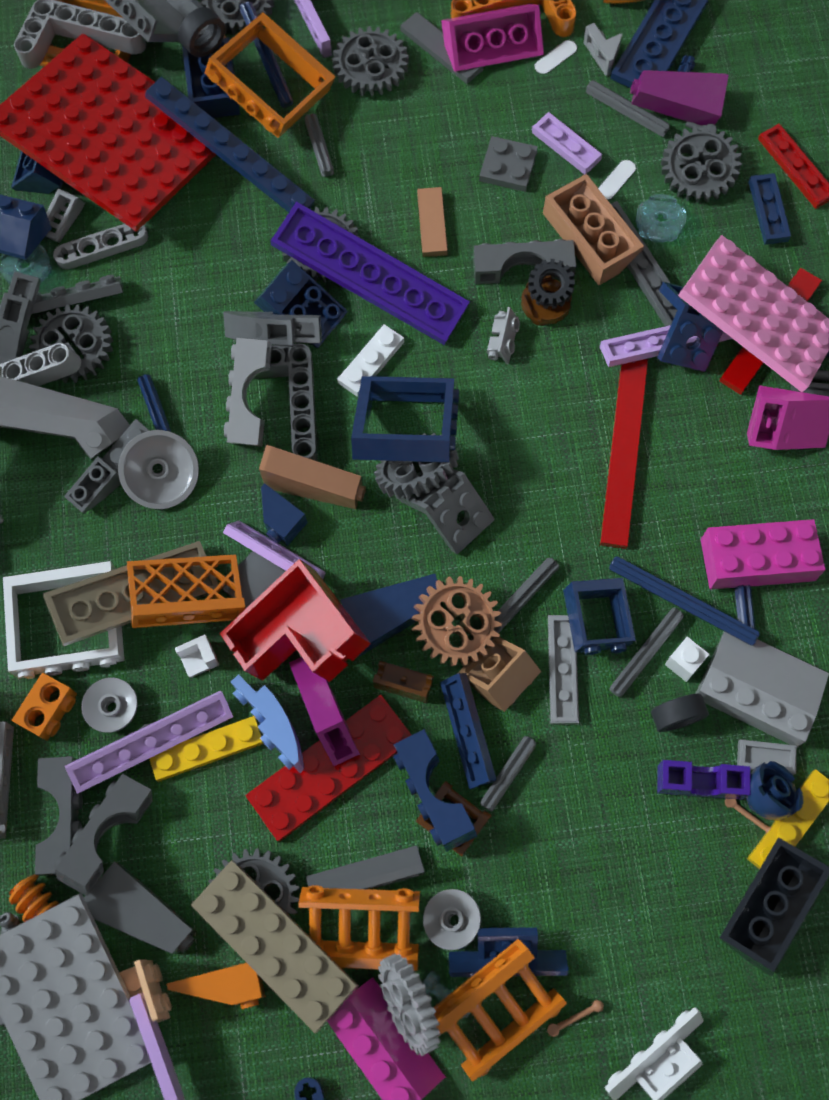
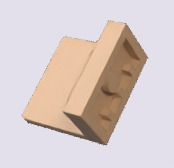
M138 960L134 962V967L119 972L130 997L144 993L152 1022L157 1021L159 1023L170 1018L168 1011L172 1009L167 993H162L159 982L163 979L158 964L154 965L152 960Z

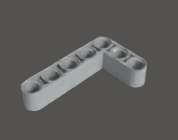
M37 0L33 4L14 42V48L21 64L27 69H33L41 64L55 34L77 39L83 33L101 46L131 54L142 53L146 49L147 44L145 38L122 17L55 0Z
M58 343L1 363L0 376L41 386L76 373L80 369L81 358L65 344Z

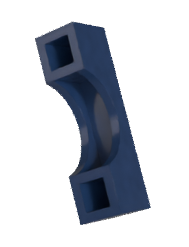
M425 730L394 744L397 754L393 755L400 771L406 769L410 777L405 782L412 796L418 793L422 801L417 806L424 821L430 818L434 826L429 831L436 845L443 844L446 852L477 837L475 828L462 803L449 804L442 802L434 797L429 790L431 773L440 761Z

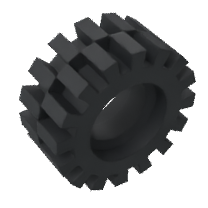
M550 259V262L543 260L542 264L535 265L534 270L530 273L528 283L530 297L532 300H536L538 306L542 304L544 305L543 308L548 309V306H552V309H556L558 305L560 307L563 306L565 301H569L575 285L573 271L570 272V267L568 265L564 266L561 260L558 263L555 262V259ZM554 275L560 279L561 287L557 292L548 293L542 288L541 282L546 276Z

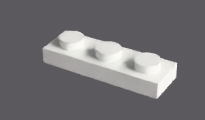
M384 324L337 379L338 384L358 397L362 376H376L402 346L404 337Z

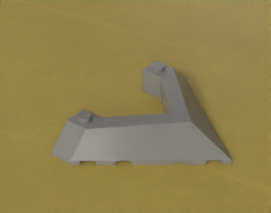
M0 376V427L76 439L88 457L92 459L114 444L130 426L117 408ZM0 515V524H1V523H3L5 520H4V519L2 518V516Z

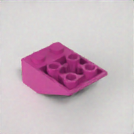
M759 385L747 431L749 446L774 450L825 448L829 436L828 396Z

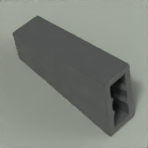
M114 862L98 880L89 895L84 897L93 919L169 953L179 954L180 951L185 953L195 941V938L192 936L197 930L120 863Z

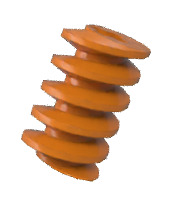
M34 874L23 879L9 892V895H11L9 902L12 905L17 904L16 912L18 914L24 913L22 917L23 922L59 904L58 901L48 904L47 901L52 896L51 892L43 895L40 893L46 886L45 883L35 886L34 883L39 878V875Z

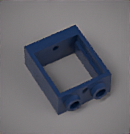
M623 578L572 581L563 590L575 653L585 652V655H595L601 653V650L620 653L626 651L627 647L636 641ZM609 597L617 638L587 640L579 599Z

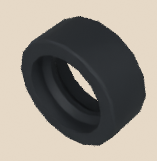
M197 8L190 12L182 21L178 32L179 42L194 57L208 56L221 44L225 35V24L210 8ZM208 25L203 35L196 39L198 33Z
M700 693L667 701L651 710L658 732L676 730L696 723L709 715Z

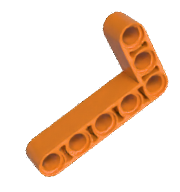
M452 0L451 18L527 4H541L554 32L558 36L566 37L574 31L576 9L571 0Z

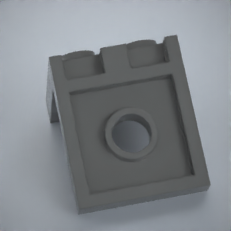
M453 469L454 474L446 475L448 481L438 482L439 488L432 486L430 493L424 490L421 491L419 497L414 493L409 499H406L404 494L399 501L425 513L450 550L458 554L495 519L466 475ZM422 471L418 473L419 477L423 475ZM464 510V519L457 523L458 513Z

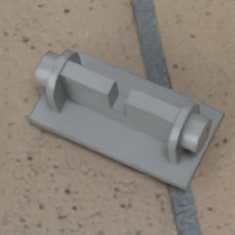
M508 307L507 313L499 311L495 315L491 333L499 335V337H490L487 349L490 360H498V357H502L506 364H509L511 354L514 353V339L520 327L519 318L511 307Z

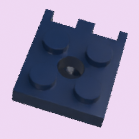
M663 282L659 291L677 309V312L657 357L661 362L705 372L723 331L678 296L684 287ZM697 336V340L692 346H686L689 338Z

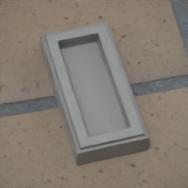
M739 740L737 765L750 766L752 771L764 762L767 764L770 761H775L784 766L792 775H795L797 746Z

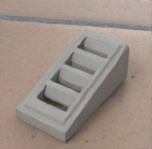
M58 189L46 212L50 225L56 228L57 231L56 233L49 231L45 237L59 243L80 214L85 203L78 197ZM61 210L65 212L64 216L59 214ZM56 218L61 220L60 224H57L53 221Z

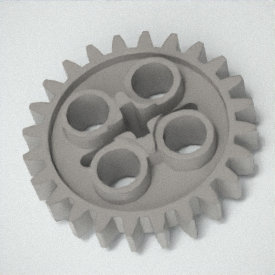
M395 953L380 961L381 966L378 967L381 973L378 977L382 982L380 987L384 995L383 999L388 1003L387 1010L392 1013V1020L396 1024L399 1034L404 1037L405 1043L409 1042L411 1050L415 1049L417 1055L421 1054L423 1056L437 1049V1044L440 1043L438 1038L440 1032L436 1026L439 1025V1022L434 1014L436 1013L435 1009L430 1005L431 997L426 995L425 984L422 985L419 974L414 972L413 965H408L407 959L405 957L402 958L401 954L396 955Z

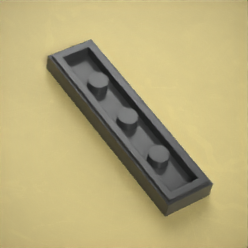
M416 12L400 25L402 33L466 84L483 71V66L454 71L444 45L443 32Z

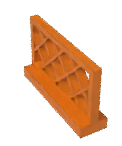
M236 555L127 561L132 628L231 621L236 619L245 610ZM231 563L232 571L226 577L215 570L219 564ZM192 566H200L206 572L198 579L188 570ZM172 567L179 573L172 580H169L160 572L164 568ZM145 569L151 575L142 582L134 576L133 570ZM210 574L221 581L214 590L203 583ZM182 576H185L194 583L187 592L176 585ZM155 578L167 585L159 594L148 587ZM227 585L235 591V598H224L218 592ZM197 587H200L209 594L205 600H197L191 596ZM170 589H173L182 597L177 602H169L163 596ZM143 590L154 598L149 604L137 605L136 597Z

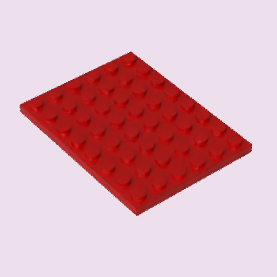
M83 33L0 104V136L136 232L216 155L145 98L146 91L155 83L153 80Z

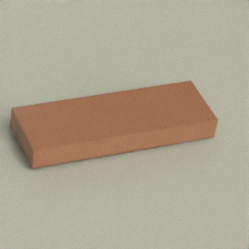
M441 187L417 189L423 257L447 255Z

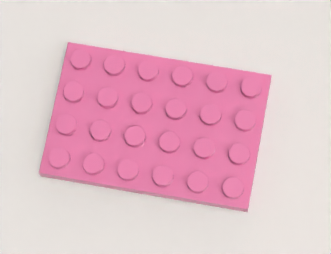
M723 235L714 243L678 295L800 392L805 391L809 387L829 351V318Z

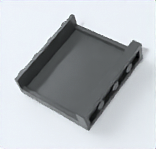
M105 0L148 42H179L178 32L182 21L193 10L204 7L197 0ZM208 25L198 33L196 39L203 35Z

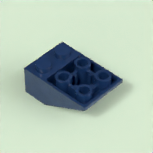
M293 260L281 269L254 301L262 311L274 312V315H321L322 341L320 343H309L315 348H318L348 312Z

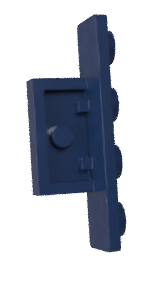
M537 927L479 928L478 951L449 952V976L472 977L517 939L534 956V959L529 962L528 967L535 976L568 975L567 955L565 950H538Z

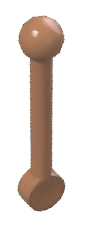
M725 799V805L728 808L736 809L766 833L770 830L771 827H768L738 805L736 799Z
M595 1000L592 1006L559 1024H550L547 1028L548 1034L557 1036L559 1030L594 1011L601 1012L604 1008L602 1001Z

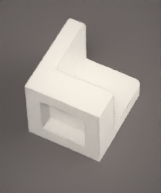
M206 635L175 648L190 678L220 665Z

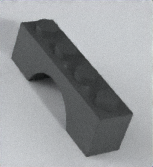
M557 239L547 242L534 240L528 243L507 242L505 244L483 243L481 245H474L475 285L500 283L505 272L514 266L541 265L543 260L550 262V259H555L557 263L559 260L563 261V265H568L570 272L573 271L575 275L574 241ZM549 275L552 276V279L560 280L554 275Z
M72 756L38 759L37 787L49 792L56 799L59 806V821L54 832L46 840L36 845L35 875L43 877L56 876L55 863L62 852L69 850L73 844L72 839L75 833L82 827L81 821H78L79 809H82L83 805L82 793L77 794L65 769L66 765L77 760Z
M124 774L121 775L117 782L113 781L106 791L104 801L101 805L97 804L92 809L89 822L84 828H79L72 839V846L67 852H62L55 863L57 879L88 896L104 873L102 860L96 853L100 838L113 826L123 823L137 824L153 801L152 790Z

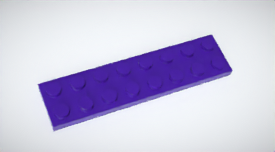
M297 201L271 239L273 247L443 345L449 339L470 301Z

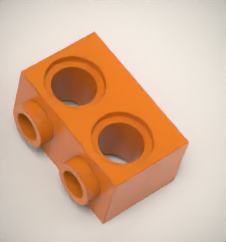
M42 672L11 721L48 741L50 736L53 737L58 732L61 725L60 720L65 712L67 713L73 708L77 693L70 687ZM59 690V698L54 702H50V695L54 691ZM44 714L43 723L35 726L34 722L37 716Z

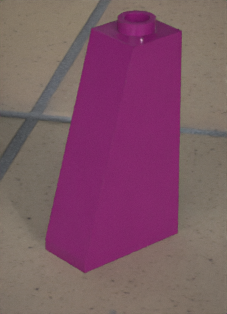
M643 70L639 79H634L630 93L633 94L631 104L701 126L715 125L722 115L729 75L724 73Z
M302 657L289 662L316 734L333 766L359 755V751L329 682L313 673Z

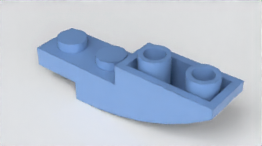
M238 674L231 681V684L236 689L233 695L242 705L248 702L253 708L250 711L251 714L261 723L258 726L263 734L260 737L261 741L270 750L276 748L281 753L278 758L289 770L294 767L301 773L304 770L300 743L285 711L265 685L255 692Z

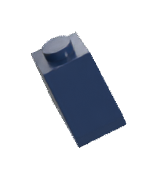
M264 483L261 486L263 519L267 529L266 534L274 542L279 543L281 541L288 546L307 524L306 516Z

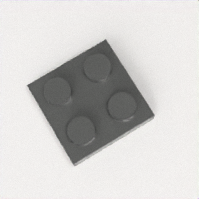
M491 136L479 175V181L526 192L538 146Z

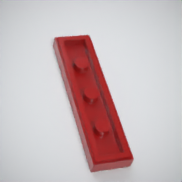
M780 124L759 135L758 140L815 209L829 202V182Z

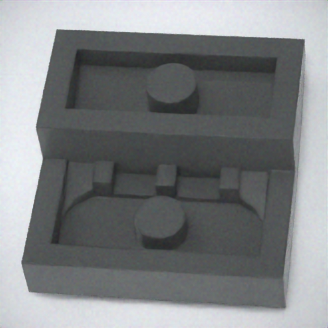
M254 551L238 565L245 609L284 573L279 566ZM225 585L222 590L231 598H235V591Z

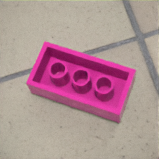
M814 519L707 528L701 538L710 590L736 588L739 585L761 586L816 581L825 571Z

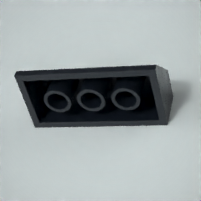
M778 837L719 939L746 961L772 977L829 878V867Z

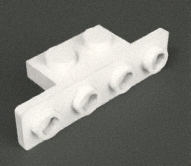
M696 1007L690 1012L688 1010L684 1011L677 1018L676 1024L670 1030L660 1032L655 1037L654 1044L646 1051L638 1052L632 1058L631 1064L623 1072L618 1071L614 1073L605 1087L613 1100H617L631 1086L638 1082L652 1100H664L702 1065V1062L683 1040L703 1023L700 1011Z

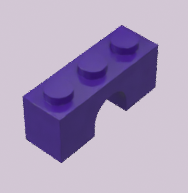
M662 760L658 764L657 794L743 800L750 796V766L721 764L715 767H700L692 765V762Z

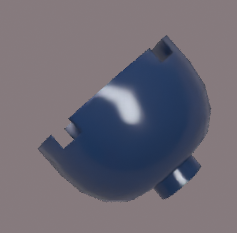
M770 761L767 764L765 762L760 764L750 773V796H747L746 800L750 809L767 820H783L802 808L804 803L801 788L796 790L792 783L795 778L784 766L775 761Z

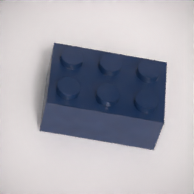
M223 38L215 51L201 58L194 57L182 45L188 98L212 118L240 114L239 103L231 99L222 88L213 83L205 74L209 58L230 41L229 38ZM232 59L225 67L235 75L234 59Z

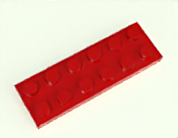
M382 695L346 720L359 755L333 766L319 740L302 753L304 770L301 773L294 767L289 770L284 766L245 795L278 842L384 764L393 755L397 754L394 744L412 736Z

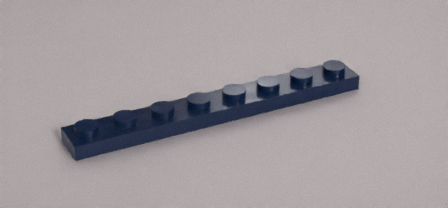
M160 77L146 91L145 98L288 213L296 201L309 209L313 206L315 200L163 77Z

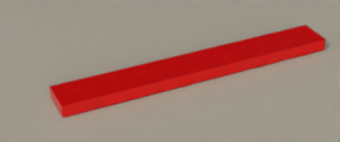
M648 358L621 364L600 539L601 546L627 549Z

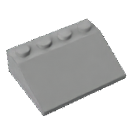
M723 632L696 693L702 695L705 704L777 739L798 747L806 741L814 723L829 673L760 640H757L753 646H750L734 636Z

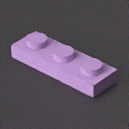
M549 112L532 127V133L584 175L601 160L602 154Z

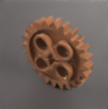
M462 576L457 578L455 584L451 577L446 578L445 586L440 580L436 581L437 590L428 586L426 590L429 596L424 594L419 596V599L424 604H416L414 606L420 614L412 616L413 620L419 622V625L413 627L412 630L421 632L416 642L423 640L426 642L422 651L431 648L433 650L430 656L431 659L439 654L441 655L440 663L443 664L450 658L451 666H455L458 659H460L463 666L467 665L468 657L473 662L478 661L477 652L482 656H486L485 646L489 648L495 646L490 638H498L500 634L494 631V628L502 626V623L494 621V618L499 616L501 612L493 611L492 607L498 602L488 601L491 592L482 594L483 584L474 588L473 579L463 584ZM454 595L463 598L464 607L462 609L453 606L452 597ZM441 602L445 603L448 611L441 607ZM437 612L443 616L444 623L442 626L438 627L432 623V613ZM460 616L462 619L459 623L460 625L454 627L451 622L454 618ZM471 616H476L482 621L480 630H475L471 627ZM465 631L473 636V640L468 639ZM453 633L458 634L461 638L462 643L459 648L453 647L449 642V636Z

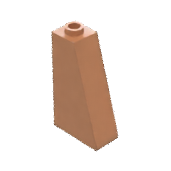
M266 445L259 471L263 482L274 491L356 509L358 501H363L366 487L362 485L361 476Z

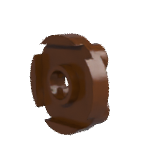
M546 276L542 280L541 285L546 292L554 293L560 289L561 281L552 279V276ZM527 283L522 293L521 306L525 315L535 325L554 324L569 314L572 294L569 301H565L563 306L560 307L558 305L556 309L548 306V309L543 308L544 305L542 304L538 306L535 299L532 300Z

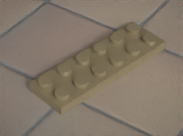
M197 541L144 560L205 557L206 554L201 542ZM127 565L44 593L45 602L63 647L132 622ZM192 566L188 572L199 579L206 570L200 566ZM172 567L164 568L160 573L169 580H172L179 572ZM145 569L133 570L134 576L142 582L151 575ZM212 574L203 581L213 590L219 585L216 577ZM182 576L176 583L177 586L186 592L194 584L185 576ZM157 578L148 585L158 594L167 586ZM197 587L191 594L195 599L209 595L200 587ZM170 589L163 596L169 602H177L182 597L173 589ZM144 590L136 597L137 605L149 604L154 599Z
M233 860L227 864L191 904L314 1033H318L359 986Z

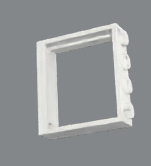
M111 561L3 577L8 672L18 677V679H33L36 674H42V672L48 676L62 674V670L72 669L73 671L80 672L89 670V666L100 665V667H110V665L116 664V662L124 661L122 626L108 631L109 648L21 661L17 594L61 588L114 570L116 568Z

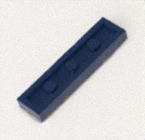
M458 673L441 681L440 684L469 789H474L497 779L467 673Z

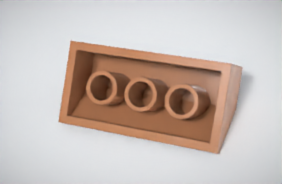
M587 174L546 196L543 209L544 216L562 239L574 241L575 256L598 285L620 274L644 249L641 241Z

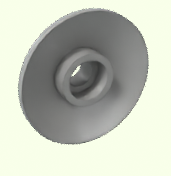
M101 679L92 684L83 697V717L89 726L99 732L112 733L125 728L134 718L138 704L137 696L133 688L121 679ZM116 703V709L109 712V704Z
M456 889L441 891L432 897L425 908L423 917L424 929L429 939L440 948L446 950L464 948L478 934L481 924L479 907L475 900L463 891ZM453 915L459 917V923L456 926H452L450 923Z

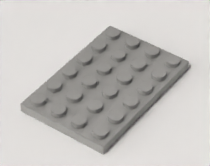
M82 893L0 935V1015L39 1100H80L151 1063L129 1001L131 997Z

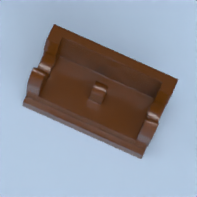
M379 661L377 675L375 674L373 678L375 689L427 703L434 676Z

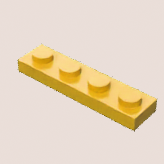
M252 716L185 740L149 758L156 781L168 779L264 744L260 739L262 735L256 718Z
M816 769L810 773L800 787L804 801L802 808L788 818L775 820L770 830L748 856L747 860L757 868H761L778 837L795 847L829 802V779Z

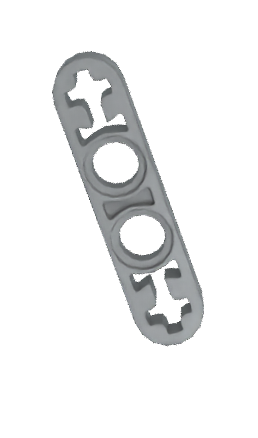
M122 224L58 246L53 253L54 259L60 268L65 270L72 269L141 246L147 241L148 233L143 225L138 230L139 235L134 237V230L126 224ZM124 234L126 235V238H127V240H125V241H124V238H123V236H122V235H124ZM111 237L119 238V242L116 245L110 246L106 244L107 240ZM88 245L96 246L92 253L87 254L83 252L84 248ZM75 250H78L80 256H77ZM65 254H68L67 260H64Z

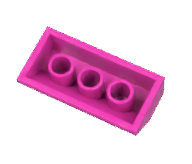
M527 4L441 20L444 45L454 71L544 55L539 5Z
M372 977L349 996L328 1020V1024L382 1100H422L445 1078V1075L429 1053L423 1056L421 1054L417 1055L415 1049L411 1050L409 1042L405 1043L404 1037L399 1034L396 1024L392 1020V1013L387 1010L388 1003L383 999L382 989Z

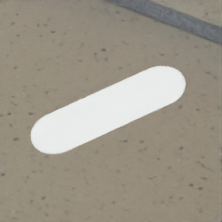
M565 41L536 62V71L544 74L552 70L577 50L576 44L572 41Z
M629 160L622 161L598 188L606 199L612 198L633 174L635 164Z

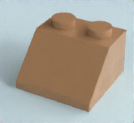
M498 637L492 640L495 644L493 648L485 647L487 651L486 656L479 654L478 661L473 662L469 660L467 665L458 673H467L470 686L489 703L505 712L533 682L541 670L525 650Z

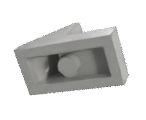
M595 23L586 26L584 44L607 77L611 74L617 58L622 34L606 40L604 33L599 31Z

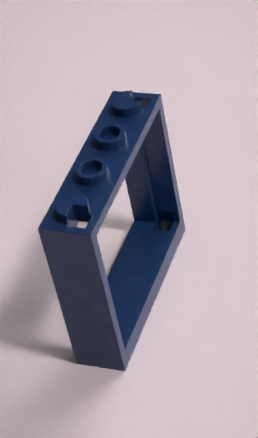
M362 376L351 436L352 460L449 462L450 450H455L456 436L454 435H457L459 389H454V378ZM372 401L445 402L442 436L367 434Z

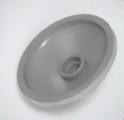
M151 430L141 433L129 441L120 455L118 475L121 485L131 499L144 507L165 509L181 503L193 491L198 479V461L193 449L182 437L169 431ZM154 464L162 465L160 473L153 472L152 467Z

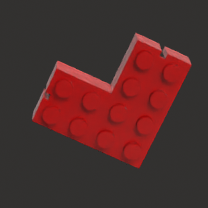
M300 559L220 633L230 650L235 652L234 656L244 671L262 681L297 649L311 671L330 682L348 666L347 659L353 661L371 644L317 571Z

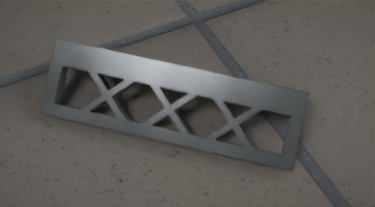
M416 845L306 876L308 887L319 885L323 888L372 890L422 876L425 873Z

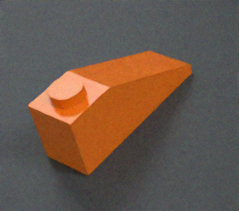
M247 963L167 984L168 990L230 1005L241 1004V1009L259 1005L258 999L265 997L262 978Z

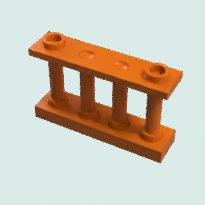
M319 885L302 887L299 908H309V936L341 968L378 969L381 966L380 961L396 953V955L401 954L402 958L405 957L408 965L412 964L414 971H417L419 944L409 943L410 912H419L420 891H412L405 888L397 891L323 888ZM321 908L339 909V941L321 940ZM351 909L369 910L368 942L351 941ZM380 911H398V943L380 942Z
M519 939L434 1007L436 1011L434 1014L439 1022V1025L436 1027L440 1035L443 1032H448L466 1056L467 1060L461 1066L472 1082L478 1077L486 1075L491 1066L544 1022L557 1016L561 1008L567 1004L554 988L548 993L545 991L528 967L529 962L534 959V956ZM516 973L521 976L538 1000L525 1012H523L505 987V982ZM491 993H495L514 1018V1021L501 1032L481 1005V1002ZM468 1012L474 1015L491 1039L478 1051H476L457 1025L458 1020Z

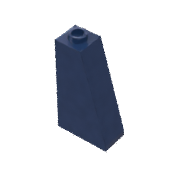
M435 574L341 599L344 609L371 643L358 656H362L417 622L412 619V616L420 614V612L414 606L416 604H424L419 599V596L421 594L429 596L426 590L428 586L437 590Z

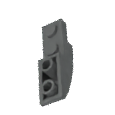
M14 271L8 293L4 292L0 305V364L21 357L29 334L27 329L41 284V280L37 277Z
M249 311L223 312L225 337L235 340L236 338L267 340L274 345L320 343L322 341L321 315H274V312Z
M135 419L103 458L97 457L64 497L82 513H86L104 500L121 484L118 475V463L123 449L134 437L150 430Z

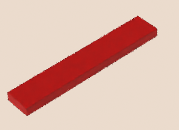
M800 268L787 286L808 302L822 280ZM743 347L719 382L741 395L761 368L763 362Z

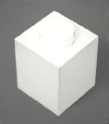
M686 637L665 665L687 682L708 657L709 653Z

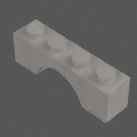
M236 338V344L232 345L231 359L234 360V370H230L229 386H232L231 396L227 397L226 410L230 414L229 422H225L224 437L227 438L228 443L260 447L263 445L265 421L258 418L250 410L247 402V390L253 378L264 371L270 370L272 344L267 340Z

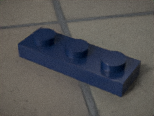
M775 173L751 176L749 185L764 245L789 242L791 234Z

